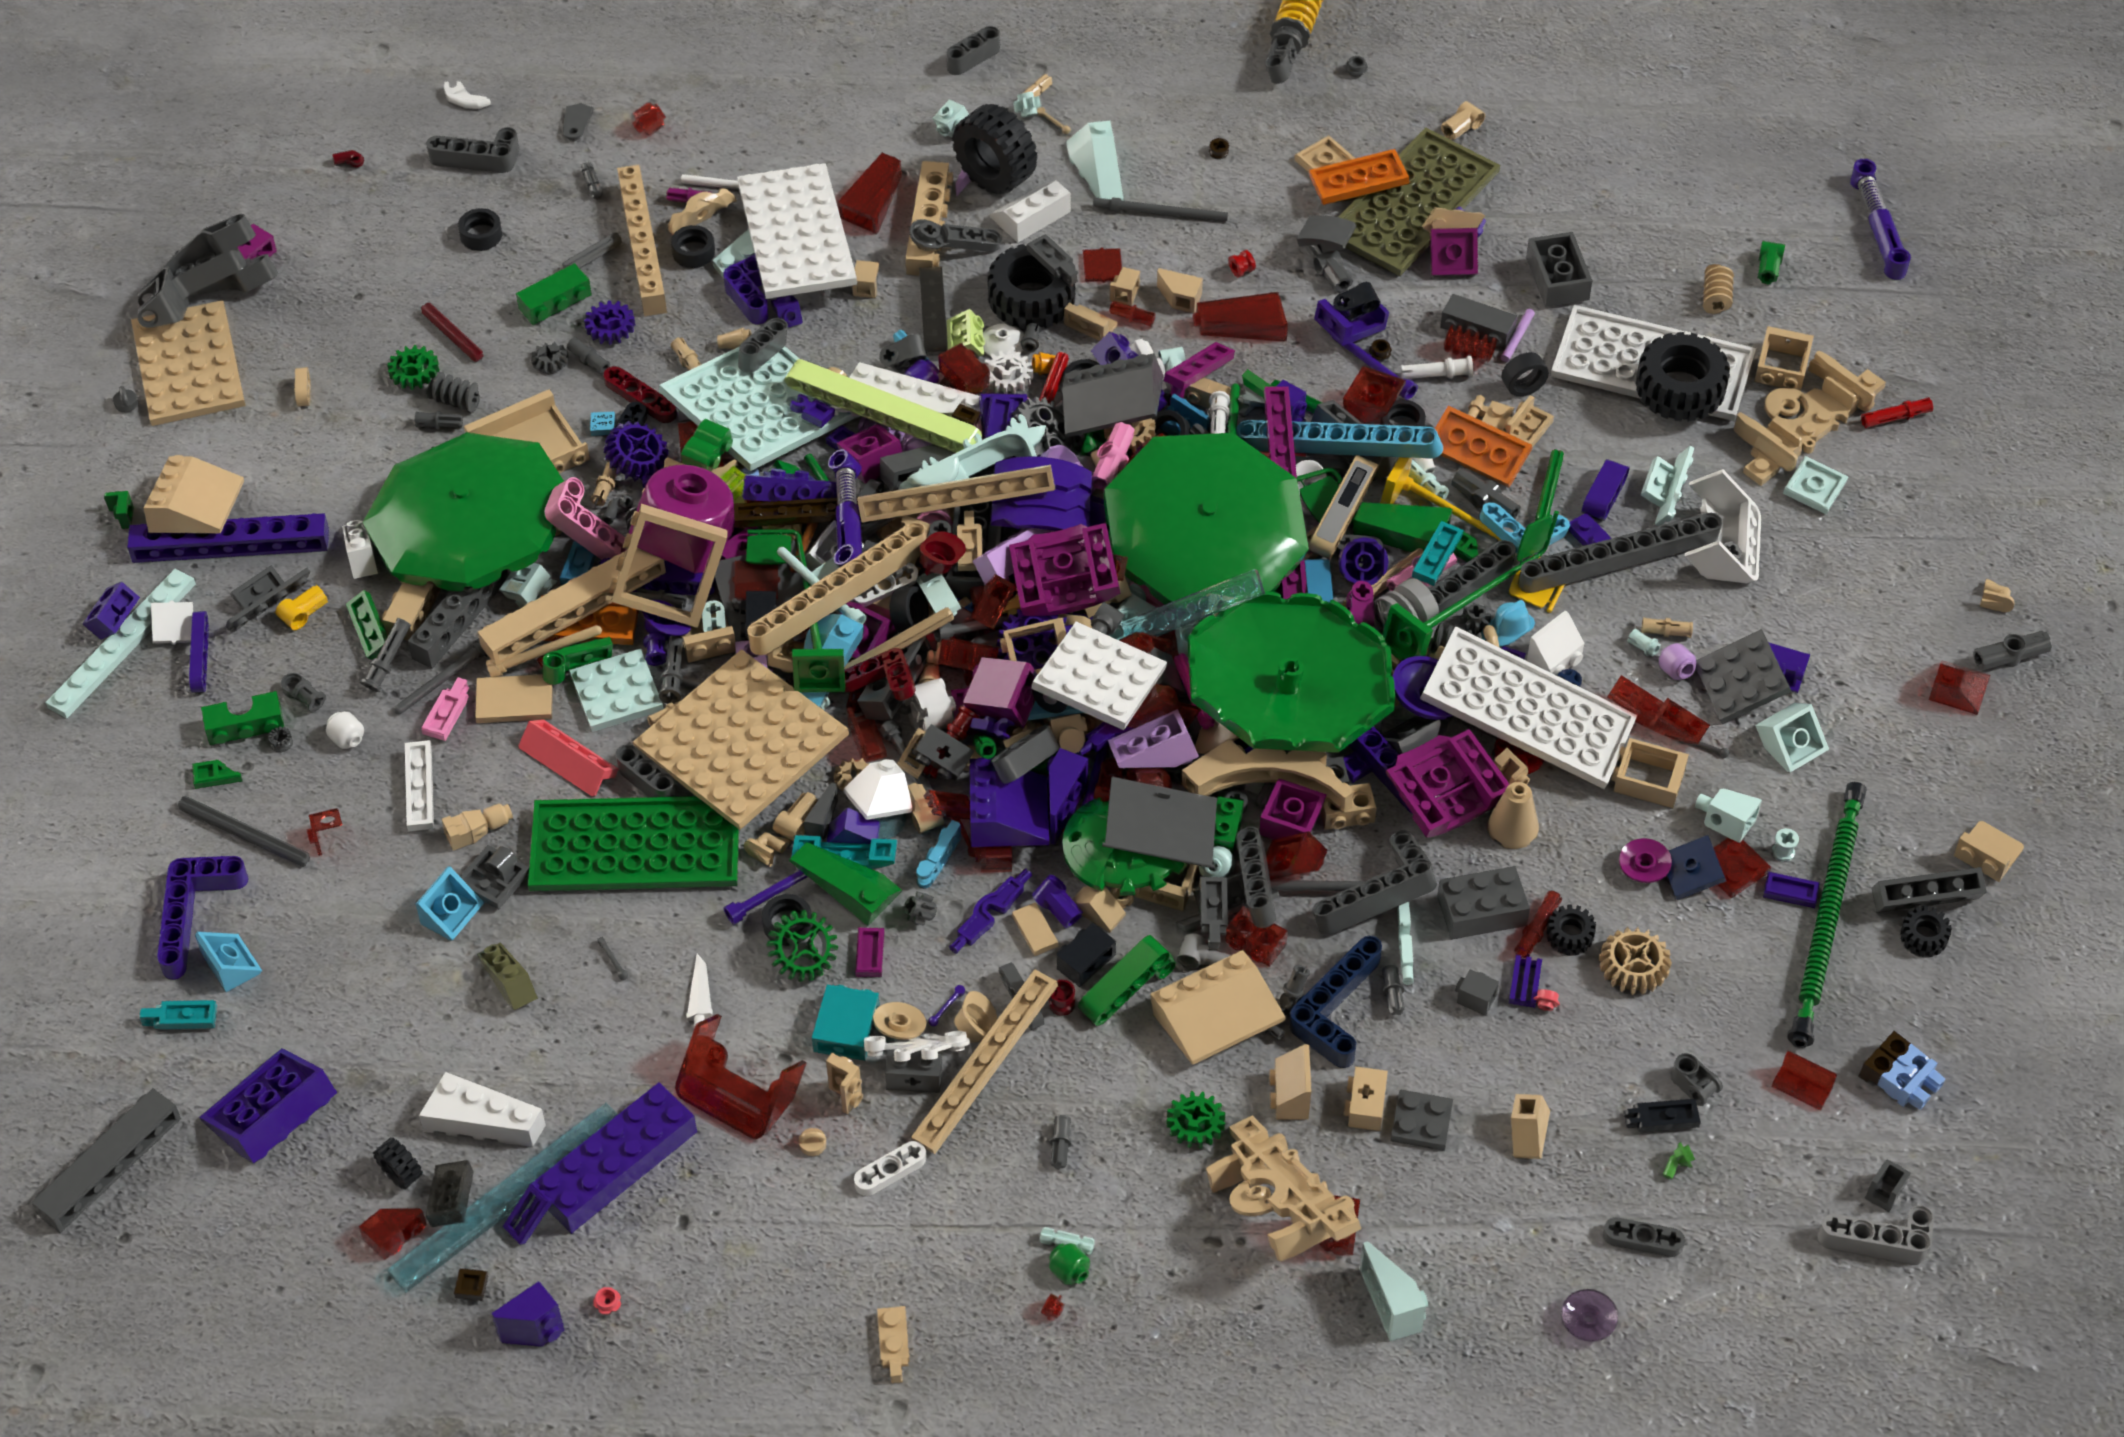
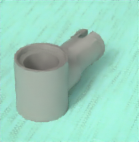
M1192 933L1185 936L1177 956V961L1186 968L1196 969L1199 965H1212L1231 955L1209 949L1205 938Z

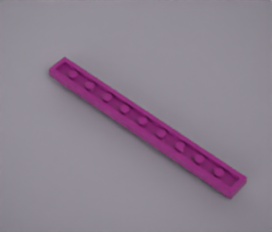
M1265 387L1264 401L1269 458L1297 478L1289 387ZM1304 558L1294 571L1281 581V595L1283 599L1290 598L1292 594L1307 593Z

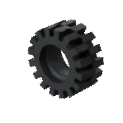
M1568 904L1567 909L1564 906H1560L1558 911L1555 909L1552 912L1546 934H1548L1547 940L1548 942L1551 941L1553 949L1558 946L1557 952L1559 953L1566 950V955H1571V951H1574L1575 955H1579L1580 950L1584 953L1588 947L1592 946L1596 922H1594L1593 915L1588 916L1589 911L1587 909L1582 912L1580 911L1581 906L1577 905L1576 909H1572V904ZM1564 925H1574L1581 930V933L1569 935L1563 932L1561 927Z
M1923 906L1922 911L1919 907L1914 908V911L1910 910L1907 916H1905L1900 930L1901 942H1905L1904 947L1906 949L1912 947L1911 953L1913 954L1919 951V956L1924 957L1925 953L1928 954V957H1933L1934 952L1936 955H1939L1942 950L1944 951L1951 935L1952 926L1949 925L1950 920L1948 918L1943 919L1945 914L1942 911L1937 914V909L1934 907L1931 911H1928V906ZM1920 926L1928 927L1936 935L1933 937L1923 936L1917 932L1916 928Z
M390 1137L373 1152L374 1159L382 1167L381 1170L387 1174L389 1179L393 1180L394 1184H398L401 1189H407L423 1175L422 1168L417 1164L416 1158H413L412 1153L407 1151L406 1147L393 1137Z

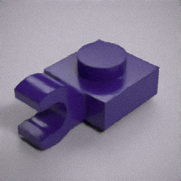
M984 716V719L973 718L970 728L988 737L1010 739V735L1006 734V728L1014 726L1015 723L1007 718H1001L998 721Z

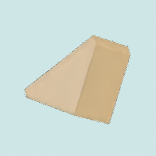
M1084 886L1072 899L1083 911L1082 916L1109 933L1126 915V912L1106 886L1103 891Z

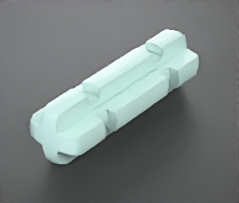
M1044 1227L1040 1234V1242L1042 1244L1051 1245L1054 1243L1056 1247L1060 1244L1072 1243L1077 1245L1085 1254H1092L1095 1245L1093 1238L1084 1236L1082 1239L1080 1235L1060 1230L1054 1232V1229Z

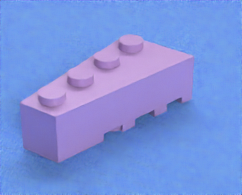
M1022 528L1019 530L1020 532L1011 535L1007 540L974 559L973 563L985 586L988 587L996 583L997 587L1010 581L1009 576L1011 574L1015 577L1009 548L1010 544L1028 541L1035 534L1055 531Z

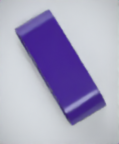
M1606 459L1584 500L1581 512H1587L1593 517L1605 520L1626 482L1630 467Z

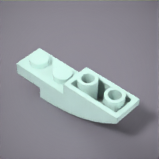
M924 573L917 577L916 583L923 591L934 613L948 607L954 616L957 614V610L961 609L942 574L931 573L927 576Z

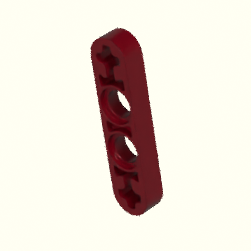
M618 366L609 367L604 371V382L607 388L630 403L641 402L646 406L647 414L659 422L670 423L676 419V406L661 393ZM630 386L638 388L633 392L626 391V388ZM648 397H652L655 399L651 403L643 402V400Z

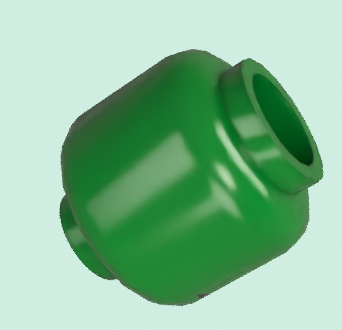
M1072 1243L1060 1244L1050 1253L1049 1268L1063 1284H1080L1086 1280L1089 1275L1090 1259L1077 1245Z

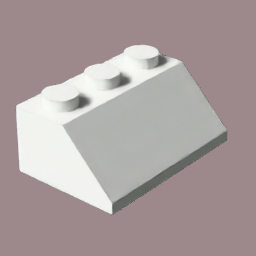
M1057 180L1043 183L990 214V218L1018 243L1070 213L1071 193Z

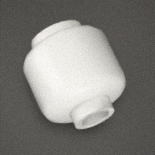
M337 712L328 719L326 733L338 747L348 749L357 746L361 742L364 726L350 712Z

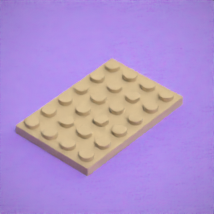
M223 300L188 307L184 319L173 324L147 328L139 323L138 318L131 319L152 426L246 406ZM155 315L142 318L146 321H151L155 318Z

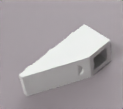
M353 520L348 522L347 525H343L342 529L353 579L378 574L371 541L363 526V521Z

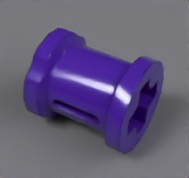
M660 633L648 634L643 639V644L647 648L645 660L651 666L666 663L667 654L664 651L666 642L665 637Z

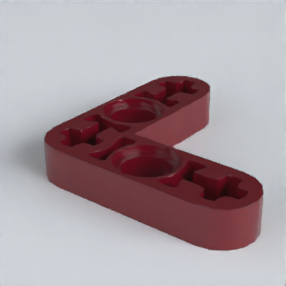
M893 648L845 669L844 693L852 692L887 676L890 689L896 700L902 701L912 697L916 687L903 651L899 648Z

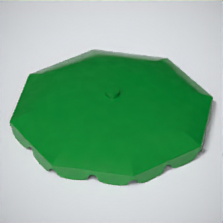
M466 432L395 464L367 513L363 526L374 547L379 551L390 574L397 577L401 582L423 586L428 581H431L437 587L450 591H463L464 587L469 586L478 589L498 580L503 570L509 569L511 572L526 568L538 560V556L542 551L545 553L548 551L554 540L556 527L547 520L544 511L552 490L555 486L564 482V480L538 442Z
M1234 433L1153 437L1104 489V507L1107 525H1109V540L1114 563L1117 565V568L1134 583L1140 586L1146 585L1150 593L1165 606L1171 609L1182 610L1184 613H1204L1206 595L1210 593L1231 597L1241 595L1243 598L1255 591L1275 592L1281 581L1294 571L1309 550L1297 478Z
M1255 591L1251 592L1247 597L1242 598L1239 595L1237 596L1238 600H1230L1221 608L1220 613L1216 617L1210 615L1203 619L1193 628L1188 636L1191 702L1253 749L1340 752L1394 711L1395 686L1393 676H1391L1392 658L1390 646L1386 645L1385 638L1379 631L1364 622L1357 624L1354 621L1353 614L1335 600L1327 602L1322 600L1320 595L1311 593L1292 594L1288 599H1283L1276 592Z

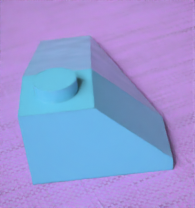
M842 614L827 615L818 621L822 648L844 649L845 668L862 640L864 625ZM810 629L806 635L804 649H813ZM800 692L819 707H821L829 692Z

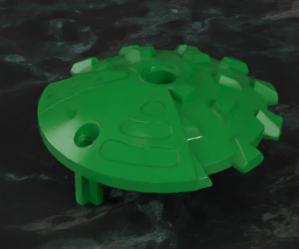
M1101 797L1095 798L1080 807L1072 815L1065 827L1062 842L1063 854L1068 867L1080 881L1099 891H1103L1105 886L1120 889V895L1124 896L1135 895L1136 888L1150 886L1155 891L1167 885L1163 879L1174 871L1180 875L1187 866V863L1102 846V843H1105L1109 801L1104 802Z

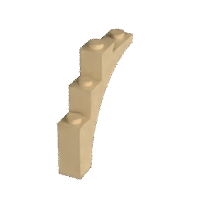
M1229 738L1182 770V785L1190 793L1209 796L1214 792L1231 786L1247 783H1276L1278 778L1327 794L1326 800L1343 812L1352 808V789L1347 783L1341 782L1336 777L1334 771L1326 766V752L1292 750L1286 754L1285 750L1253 749L1246 754L1240 745H1236Z

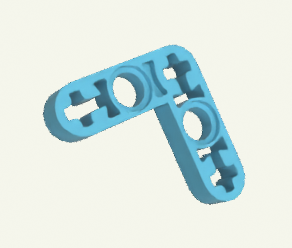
M1485 503L1479 515L1481 522L1501 540L1513 543L1516 548L1515 552L1518 553L1525 528L1498 504ZM1558 515L1549 546L1566 536L1570 523L1564 516ZM1503 527L1511 528L1514 532H1508Z

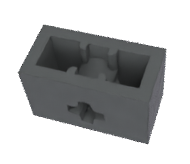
M931 724L924 732L912 754L917 756L915 759L920 764L926 767L931 765L938 770L937 773L947 780L951 778L956 780L967 765L974 750ZM941 749L945 751V757L942 760L938 758Z
M894 1050L887 1051L885 1068L886 1090L940 1093L943 1071L942 1053H938V1058L924 1060L922 1059L921 1052L917 1051L910 1053L911 1059L908 1061H895Z

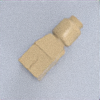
M499 803L485 808L483 813L481 810L463 811L457 816L442 818L443 830L454 851L467 845L475 844L488 833V828L494 830L507 825L508 820L513 819V815L508 804L502 805Z

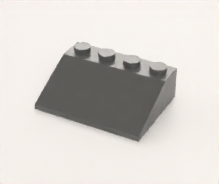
M1155 353L1141 354L1135 358L1120 359L1113 363L1095 365L1080 371L1073 370L1065 374L1063 406L1066 438L1111 428L1119 422L1129 424L1157 417L1164 375Z

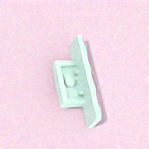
M1692 446L1687 447L1677 456L1674 466L1658 456L1652 460L1641 496L1660 507L1655 521L1656 526H1660L1666 521L1670 522L1676 513L1674 508L1681 498L1682 492L1680 490L1687 480V469L1693 462L1692 454L1694 448Z

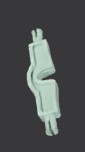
M1409 902L1397 906L1398 941L1403 983L1411 985L1414 983L1412 936L1410 935Z

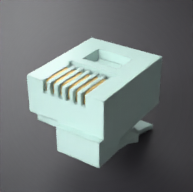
M533 563L526 568L511 572L500 588V591L507 598L516 600L515 603L522 608L527 603L540 598L541 595H546L547 591L558 581L549 579L551 576L541 564Z

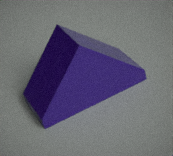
M847 808L829 823L827 842L871 844L872 838L878 839L880 822L875 819L866 820L861 813Z

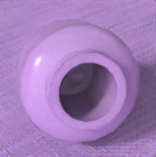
M1675 643L1662 650L1659 657V666L1672 679L1682 680L1694 673L1696 657L1682 644Z

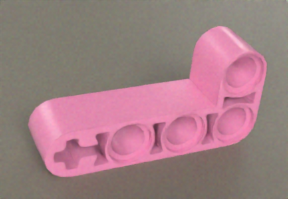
M571 477L554 487L544 511L545 517L551 524L601 560L612 558L627 550V548L623 547L626 537L580 505L584 494V486L579 479Z

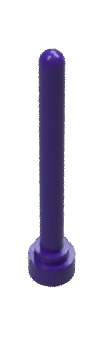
M1353 342L1343 346L1395 385L1398 394L1404 399L1409 400L1416 394L1418 385L1412 380L1401 379Z
M798 870L742 903L732 902L723 907L725 915L730 923L735 925L743 920L746 912L808 876L801 870Z

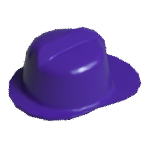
M652 600V601H655V602H659V603H662V604H665V605H669V606L674 607L673 605H671L670 603L665 602V601ZM642 611L645 617L644 626L649 634H662L665 637V641L671 635H685L691 631L690 625Z

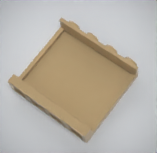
M550 389L464 426L465 433L540 443L559 474L590 460L587 443L580 442L555 405L554 395Z

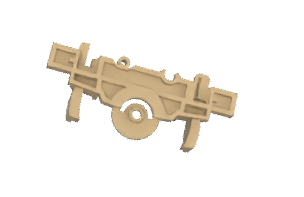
M1817 351L1814 359L1809 363L1808 371L1824 379L1822 390L1814 388L1804 394L1797 389L1783 387L1771 391L1766 396L1764 402L1765 412L1772 419L1767 429L1741 412L1737 414L1734 426L1735 433L1754 446L1751 455L1755 459L1744 467L1743 473L1762 486L1779 473L1780 467L1786 471L1794 470L1802 450L1808 454L1812 453L1817 441L1831 430H1838L1839 422L1836 420H1841L1846 424L1848 417L1857 410V407L1864 412L1870 411L1875 404V395L1884 389L1886 382L1868 369L1857 377L1829 355ZM1800 405L1804 411L1800 417L1795 419H1784L1778 416L1779 414L1794 416L1799 412Z
M1253 1116L1229 1126L1230 1134L1237 1142L1231 1144L1232 1155L1224 1157L1206 1168L1211 1190L1214 1193L1245 1180L1236 1186L1230 1195V1204L1235 1212L1245 1216H1260L1274 1211L1280 1217H1291L1292 1225L1267 1234L1270 1247L1275 1250L1278 1261L1281 1262L1292 1258L1330 1237L1339 1241L1361 1230L1360 1222L1356 1218L1354 1201L1349 1196H1342L1335 1200L1334 1195L1328 1190L1326 1181L1320 1183L1318 1173H1310L1300 1163L1298 1151L1295 1149L1288 1150L1286 1138L1283 1134H1276L1269 1138L1267 1129ZM1261 1184H1269V1185H1272V1186L1275 1188V1191H1274V1193L1271 1195V1191H1270V1189H1269L1268 1187L1259 1186V1185H1261Z

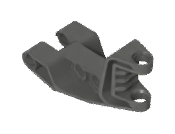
M244 214L235 215L203 228L138 293V303L141 307L138 310V321L142 326L151 328L183 320L189 305L187 297L228 289L248 292L274 279L278 275V271L268 254L253 259H244L238 246L247 243L256 235ZM147 293L153 295L146 302L142 300L143 295ZM145 311H152L155 314V318L151 321H146L141 315Z

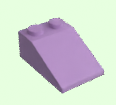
M1178 709L1108 740L1119 768L1177 767L1179 765H1186L1199 757Z

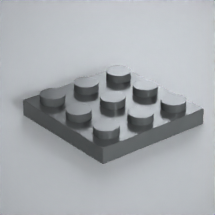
M1762 629L1696 660V669L1722 724L1792 692Z

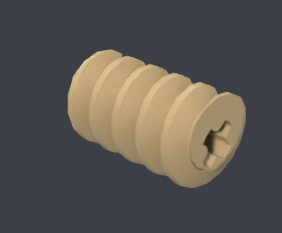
M1712 264L1708 265L1705 269L1703 308L1709 314H1718L1732 307L1734 273L1728 267Z

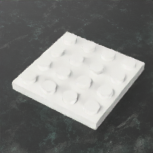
M1075 622L1034 679L1031 689L1124 730L1164 672L1167 662L1079 622Z

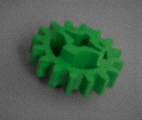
M414 345L412 349L405 346L403 352L397 350V356H390L391 362L387 363L390 379H393L394 385L400 384L401 389H404L406 386H410V390H413L415 386L422 389L424 383L429 384L430 379L436 377V373L440 372L437 356H434L433 350L427 351L426 346H423L421 349H417V345Z
M1190 1091V1097L1188 1098L1180 1094V1102L1173 1100L1171 1109L1167 1110L1166 1126L1170 1128V1136H1177L1178 1144L1187 1141V1148H1191L1193 1143H1197L1198 1148L1201 1149L1203 1142L1211 1146L1213 1138L1219 1140L1221 1131L1225 1130L1224 1121L1226 1114L1222 1112V1104H1214L1215 1097L1213 1095L1206 1099L1205 1092L1195 1096V1093Z

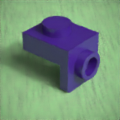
M793 295L776 297L777 299L771 300L772 309L778 318L787 322L788 327L803 323L799 302Z

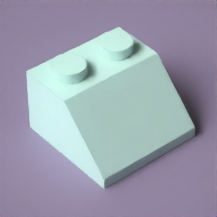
M1793 703L1755 725L1764 748L1787 772L1794 771L1829 750L1812 704Z

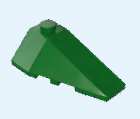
M808 842L789 860L867 926L902 892V889L884 874Z

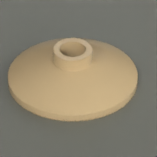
M889 1002L876 1009L873 1023L879 1032L890 1038L908 1040L916 1038L924 1032L926 1018L919 1009L910 1004Z

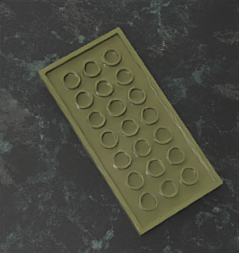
M1426 127L1398 155L1409 176V184L1358 196L1339 216V218L1350 220L1356 224V228L1345 248L1398 276H1401L1431 245V233L1425 230L1422 225L1433 209L1437 207L1453 210L1459 206L1465 209L1500 172L1499 164Z

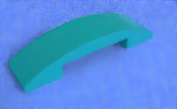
M795 835L792 856L808 842L870 869H877L895 864L898 841L897 839L872 838L871 844L822 842L821 836Z

